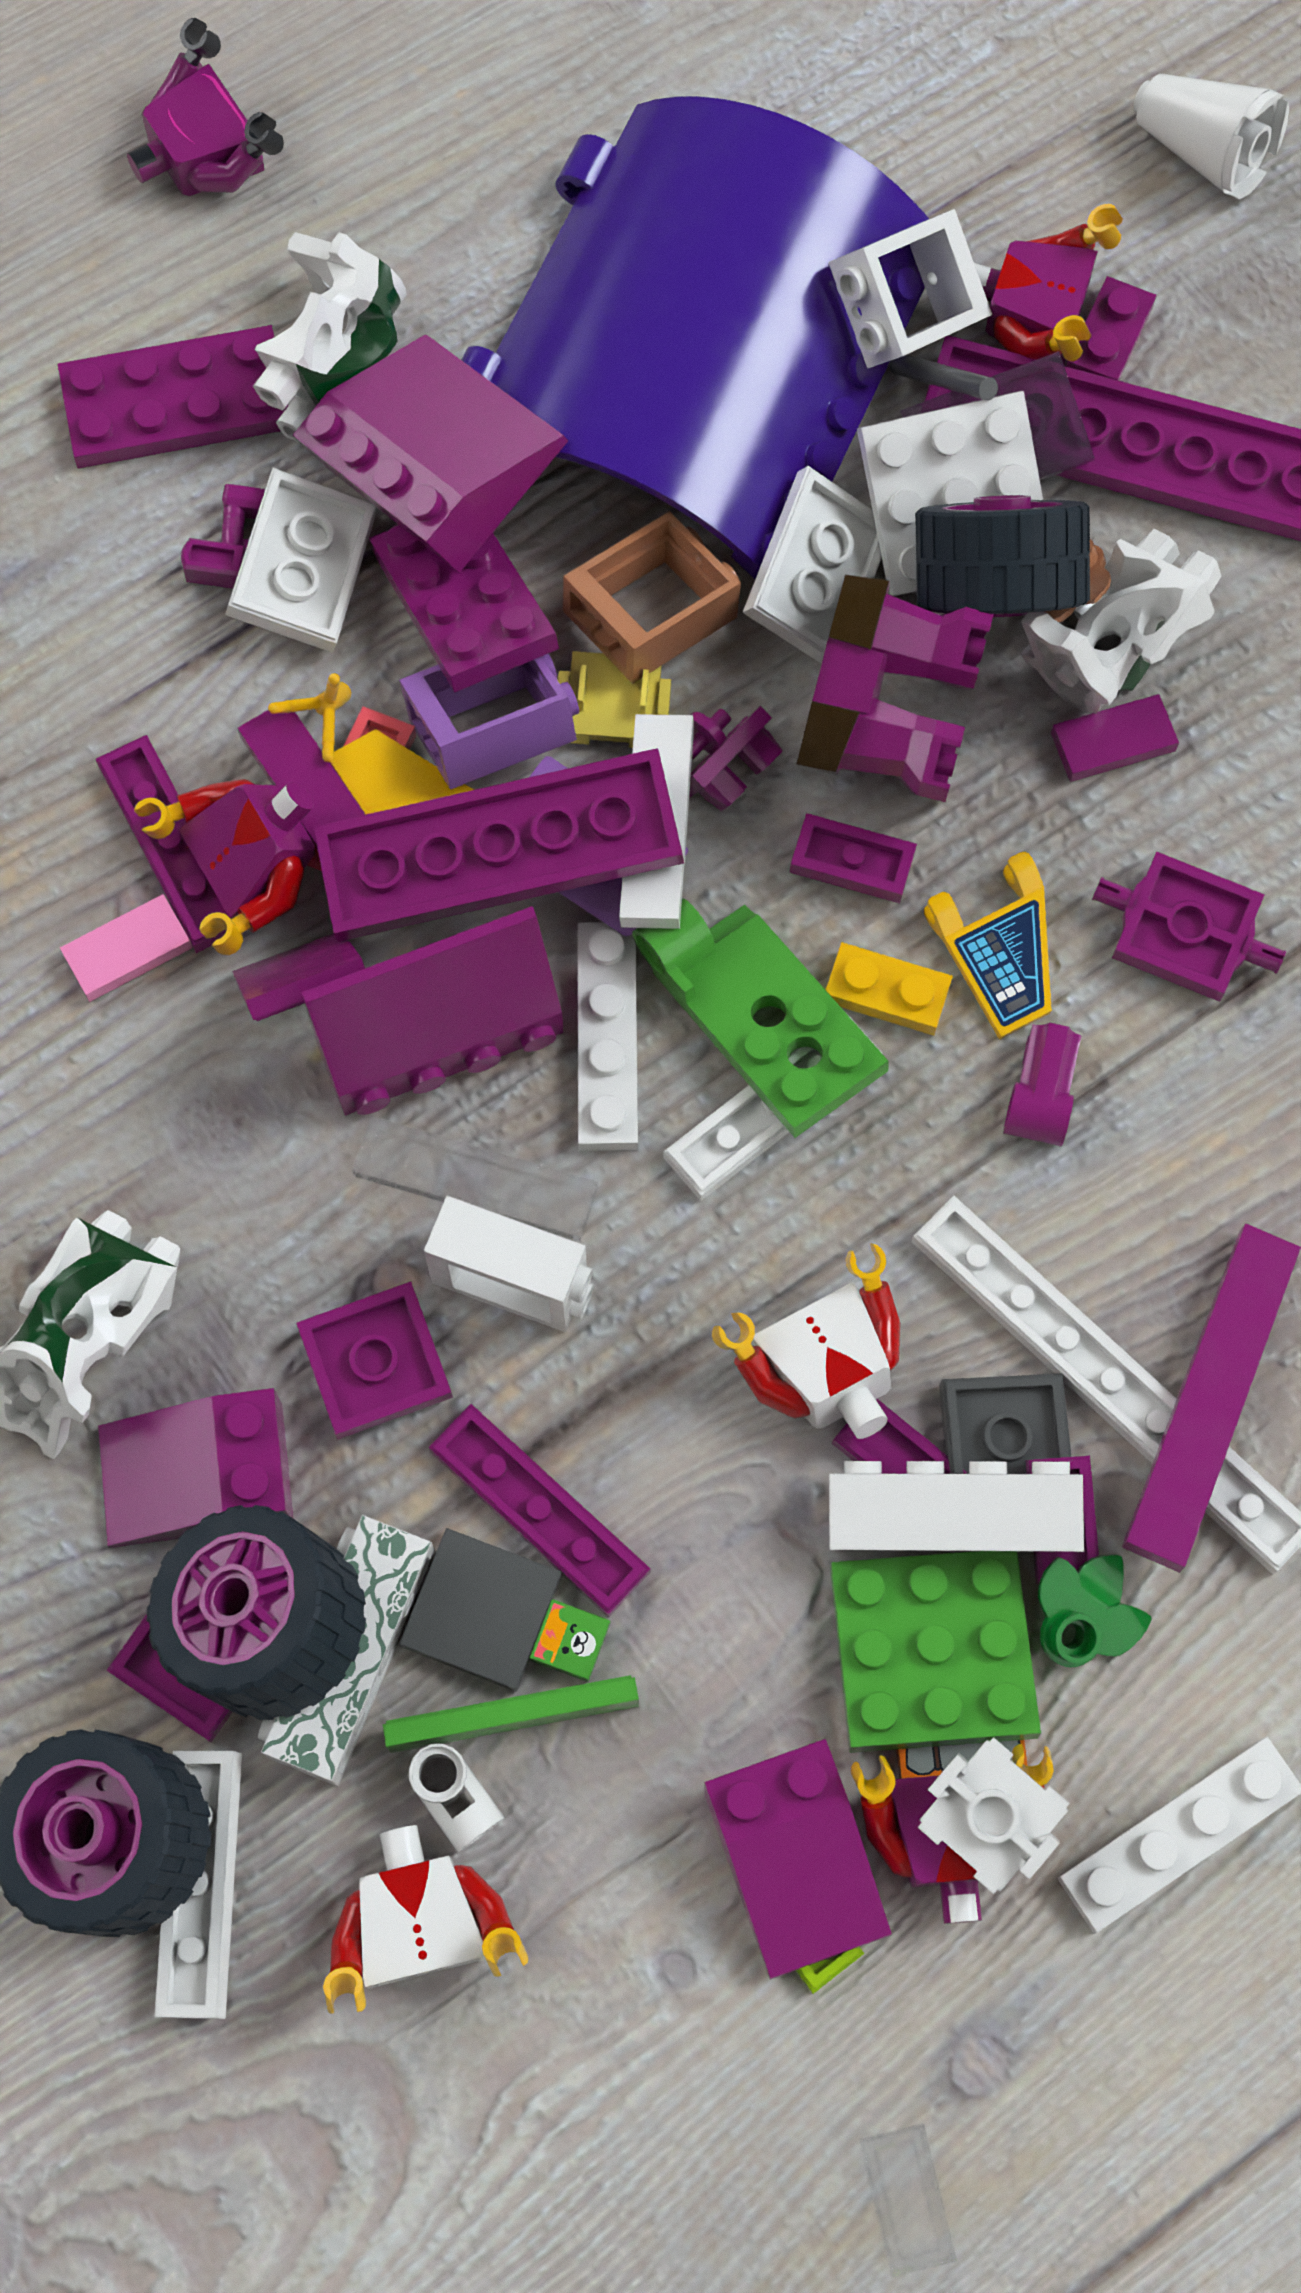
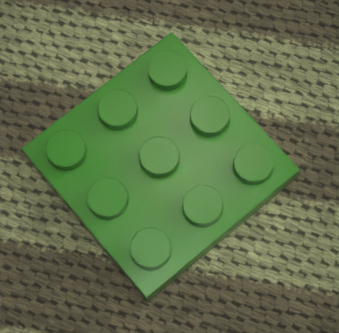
M974 1551L831 1562L830 1574L849 1753L984 1743L986 1740L990 1741L993 1737L998 1742L1039 1738L1041 1728L1017 1551Z

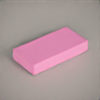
M162 894L60 947V950L87 999L91 1002L193 947L167 899Z

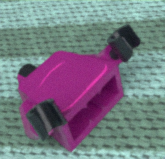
M190 18L183 24L180 39L183 46L188 50L186 53H179L166 79L150 104L142 112L149 143L127 153V158L140 183H144L167 171L183 195L192 196L201 192L233 193L250 176L265 170L262 153L265 152L268 155L280 153L284 146V140L282 135L273 130L276 127V121L265 113L257 112L247 120L210 64L202 66L200 63L202 57L210 59L219 53L221 41L218 35L210 30L206 31V23L197 18Z

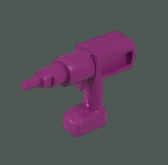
M226 484L224 486L221 542L195 538L188 539L181 551V562L186 582L234 588L249 539H244L245 518L256 519L265 489Z

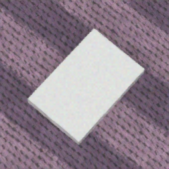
M807 466L799 470L743 613L822 664L845 574L874 578L882 558L873 510L811 467Z
M272 468L225 615L333 653L378 508L372 503Z

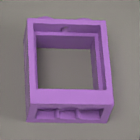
M549 653L455 693L439 665L399 680L411 725L415 726L418 737L450 790L577 740L572 716L579 714L578 702L570 684L567 681L561 684L558 682L555 666ZM525 687L536 702L533 705L461 733L457 732L449 719L453 715Z

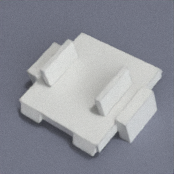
M994 1737L990 1741L986 1740L969 1761L960 1753L952 1759L928 1788V1791L937 1799L920 1818L922 1823L918 1826L937 1845L941 1841L945 1842L977 1871L973 1877L993 1894L997 1890L1001 1892L1018 1870L1030 1879L1059 1845V1840L1050 1832L1068 1812L1067 1806L1070 1804L1050 1786L1045 1790L1010 1760L1013 1754Z

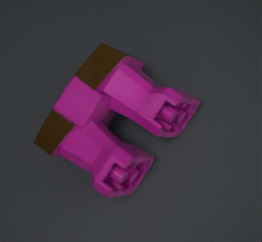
M845 574L796 764L838 775L839 770L893 775L913 794L946 802L950 788L948 778L952 777L958 755L955 751L956 748L961 747L965 727L916 715L878 700L884 674L931 679L945 685L969 691L973 690L980 669L977 668V664L981 662L986 644L984 636L990 631L994 614L964 607L950 613L938 615L888 595L890 589L889 580Z

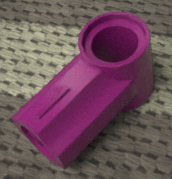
M1050 1022L1043 1025H1032L1027 1037L1019 1082H1015L1012 1090L1003 1134L1062 1147L1073 1107L1074 1095L1070 1094L1082 1037L1073 1032L1070 1027Z

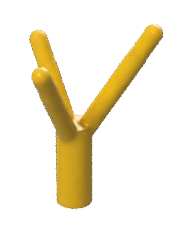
M332 673L328 677L326 689L318 696L272 702L269 704L268 710L272 714L315 709L318 714L322 715V758L325 762L329 763L334 759L335 711L350 700L352 693L346 683L340 682L339 675Z

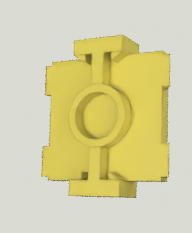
M572 651L571 671L559 670L558 682L561 684L567 681L570 684L579 706V714L572 716L577 740L570 743L589 745L590 740L626 742L629 743V748H633L636 714L669 715L671 679L661 678L662 666L649 673V670L643 669V678L632 684L603 653Z

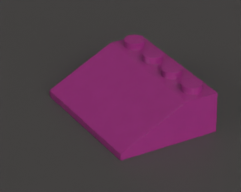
M426 334L328 391L292 435L326 468L458 573L461 572L568 442L563 434Z
M533 906L301 992L322 1060L345 1116L356 1111L359 1115L377 1112L385 1108L391 1102V1098L409 1091H413L415 1094L430 1092L443 1085L446 1077L467 1069L470 1073L488 1070L501 1061V1056L523 1049L525 1052L538 1051L552 1044L556 1040V1036L563 1033L562 1010Z

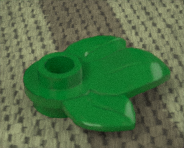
M1108 1554L1091 1558L1083 1563L1077 1571L1068 1561L1061 1557H1056L1044 1571L1038 1589V1599L1046 1616L1040 1630V1642L1044 1653L1054 1663L1074 1668L1088 1663L1097 1654L1120 1656L1130 1650L1147 1631L1152 1620L1151 1616L1141 1609L1120 1603L1124 1580V1563L1121 1556ZM1073 1624L1076 1631L1075 1637L1071 1643L1064 1645L1062 1643L1063 1631L1067 1625Z

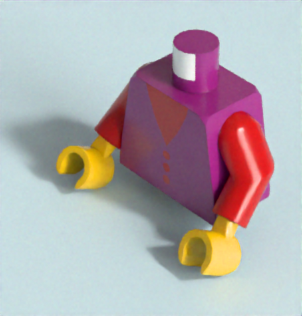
M1102 204L1096 207L1090 213L1087 224L1078 225L1062 233L1030 241L1016 240L1011 242L1001 270L974 263L987 301L991 302L990 309L992 315L987 318L985 328L989 336L996 338L1009 352L1021 354L1034 360L1044 359L1064 366L1066 360L1076 361L1081 357L1083 350L1079 341H1088L1091 338L1088 327L1080 313L1098 251L1093 250L1095 243L1098 242L1104 249H1113L1118 246L1121 240V234L1116 226L1122 223L1123 218L1114 205Z
M247 779L219 782L177 795V802L168 806L157 798L150 797L138 802L134 808L135 813L140 817L149 816L158 811L161 812V817L156 824L142 829L148 836L156 839H162L170 835L174 829L175 821L184 819L186 824L179 829V832L228 914L227 916L220 912L211 913L202 920L199 928L200 932L207 939L213 938L221 931L226 930L225 935L212 944V947L220 954L232 955L236 953L243 943V932L248 929L252 933L256 932L291 910L297 902L305 872L304 869L315 855V845L301 823V820L314 807V799L309 791L297 782H288L282 789L276 785H255Z
M1016 1745L1012 1751V1761L1044 1788V1785L1049 1782L1054 1772L1049 1748L1044 1746V1757L1038 1765L1026 1766L1023 1764V1745ZM880 1755L879 1761L882 1765L880 1774L876 1778L866 1780L859 1763H853L851 1775L862 1795L861 1805L867 1838L892 1872L901 1877H908L911 1888L940 1886L944 1924L982 1921L979 1881L973 1877L977 1871L945 1842L941 1841L937 1845L918 1828L922 1823L920 1818L937 1799L928 1791V1788L938 1776L895 1779L886 1758Z

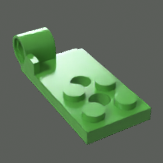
M682 898L680 929L636 928L633 931L635 943L645 960L652 967L656 978L794 1138L889 1071L887 1058L758 914L752 912L745 904L709 929L693 905ZM767 1006L777 1007L786 1015L781 1023L773 1027H764L757 1024L753 1020V1016L759 1009ZM810 1047L817 1050L822 1058L815 1066L804 1069L794 1066L789 1061V1056L798 1048Z

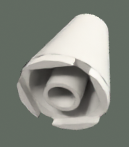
M1158 74L1151 81H1145L1139 88L1134 100V111L1137 112L1136 118L1139 126L1223 193L1241 199L1249 195L1266 175L1267 172L1259 168L1266 153L1269 152L1275 156L1277 155L1288 123L1289 104L1288 101L1281 99L1284 95L1272 89Z

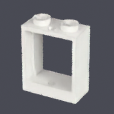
M955 209L828 262L867 368L907 355L992 315ZM910 244L937 323L906 336L878 257ZM858 307L861 310L862 316L858 312Z
M448 1195L446 1196L424 1249L432 1284L563 1332L567 1331L572 1316L580 1319L583 1318L594 1289V1285L590 1283L593 1268L587 1267L585 1245Z

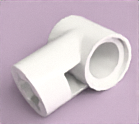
M430 1744L420 1749L413 1757L409 1767V1781L413 1790L458 1853L504 1820L503 1814L462 1756L453 1747L445 1744ZM435 1757L447 1758L457 1768L455 1783L450 1789L440 1793L428 1791L421 1782V1772L424 1765ZM466 1788L475 1803L452 1819L443 1805L457 1800Z

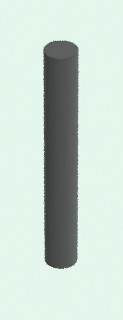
M904 355L891 360L889 363L890 370L895 375L979 399L991 400L998 391V384L994 378L911 355Z

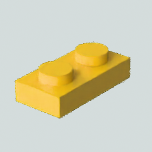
M841 942L826 991L842 1008L934 1036L953 976Z

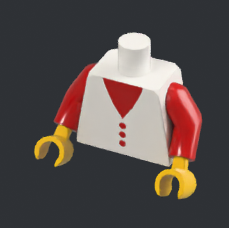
M870 1243V1246L875 1256V1264L871 1270L867 1272L859 1270L856 1265L855 1254L852 1250L847 1253L845 1259L849 1272L855 1277L862 1279L863 1287L859 1291L854 1282H851L756 1334L755 1326L747 1315L740 1312L731 1313L733 1320L740 1327V1337L734 1343L727 1338L721 1326H714L712 1330L714 1343L724 1350H733L737 1355L734 1359V1364L760 1403L794 1419L805 1417L817 1429L824 1428L844 1417L858 1439L867 1438L875 1434L887 1423L888 1418L876 1399L887 1394L891 1389L890 1371L898 1364L900 1355V1319L889 1284L886 1281H881L879 1276L885 1269L886 1255L882 1248L873 1243Z
M417 1825L406 1826L386 1831L379 1835L387 1871L361 1877L360 1889L354 1891L346 1898L332 1937L330 1973L324 1980L323 1989L327 2010L330 2014L335 2012L334 2001L336 1998L345 1993L355 1996L357 2012H362L366 2007L362 1975L365 1987L372 1989L486 1960L493 1975L499 1977L501 1972L497 1963L502 1955L508 1952H516L523 1966L528 1963V1955L519 1935L514 1931L502 1897L471 1866L454 1865L449 1856L425 1861Z

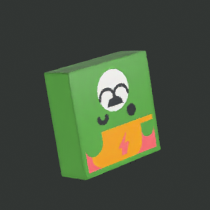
M552 1599L530 1655V1661L589 1682L611 1621Z

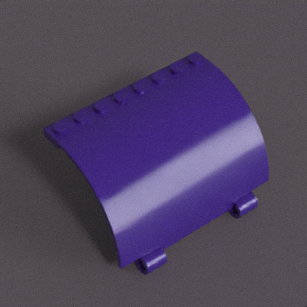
M676 96L654 99L636 105L615 146L607 140L592 134H585L578 138L555 182L560 196L573 206L496 353L481 346H470L466 349L461 360L566 437L568 442L556 455L557 458L572 461L621 479L673 506L699 523L734 551L731 557L756 579L797 472L809 466L833 482L890 362L867 368L828 262L926 221L929 218L896 183L877 167L850 148L802 122L777 112L727 99L701 96ZM910 244L878 257L904 330L925 289ZM858 307V312L862 316L861 310Z

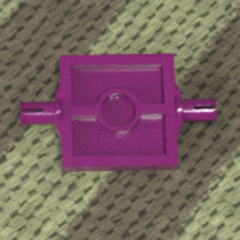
M1157 851L1146 876L1135 886L1134 890L1101 877L1092 898L1093 901L1096 900L1124 912L1122 917L1123 932L1112 955V959L1219 1002L1226 992L1233 973L1243 964L1244 960L1277 974L1286 954V950H1280L1254 939L1255 918L1265 894Z

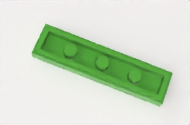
M629 1675L387 1720L386 1724H383L385 1744L390 1753L426 1747L430 1744H444L639 1707V1697L635 1677L632 1678Z

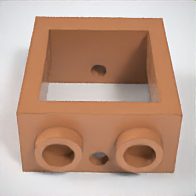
M669 511L564 575L563 612L633 684L643 678V669L649 670V673L735 620L738 615L741 582L729 564L720 562L704 546L701 537L693 528L685 527ZM663 563H666L701 599L649 632H646L611 595Z

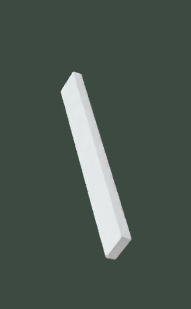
M953 1196L913 1236L911 1242L1054 1374L1062 1373L1063 1382L1153 1464L1177 1398L959 1199ZM1229 1447L1205 1513L1274 1575L1301 1547V1512Z

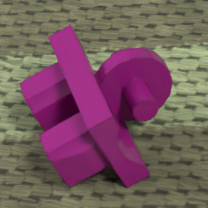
M759 706L750 716H745L727 736H725L722 730L732 719L725 710L718 709L711 718L697 711L690 714L693 715L694 721L692 759H695L702 750L709 754L691 771L689 798L699 793L706 801L720 811H723L747 788L727 766L736 755L758 775L782 753L783 750L777 741L764 727L772 717L762 706Z

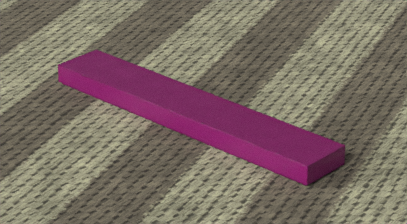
M1246 1223L1239 1231L1122 1548L1178 1573L1185 1568L1301 1249L1300 1246Z

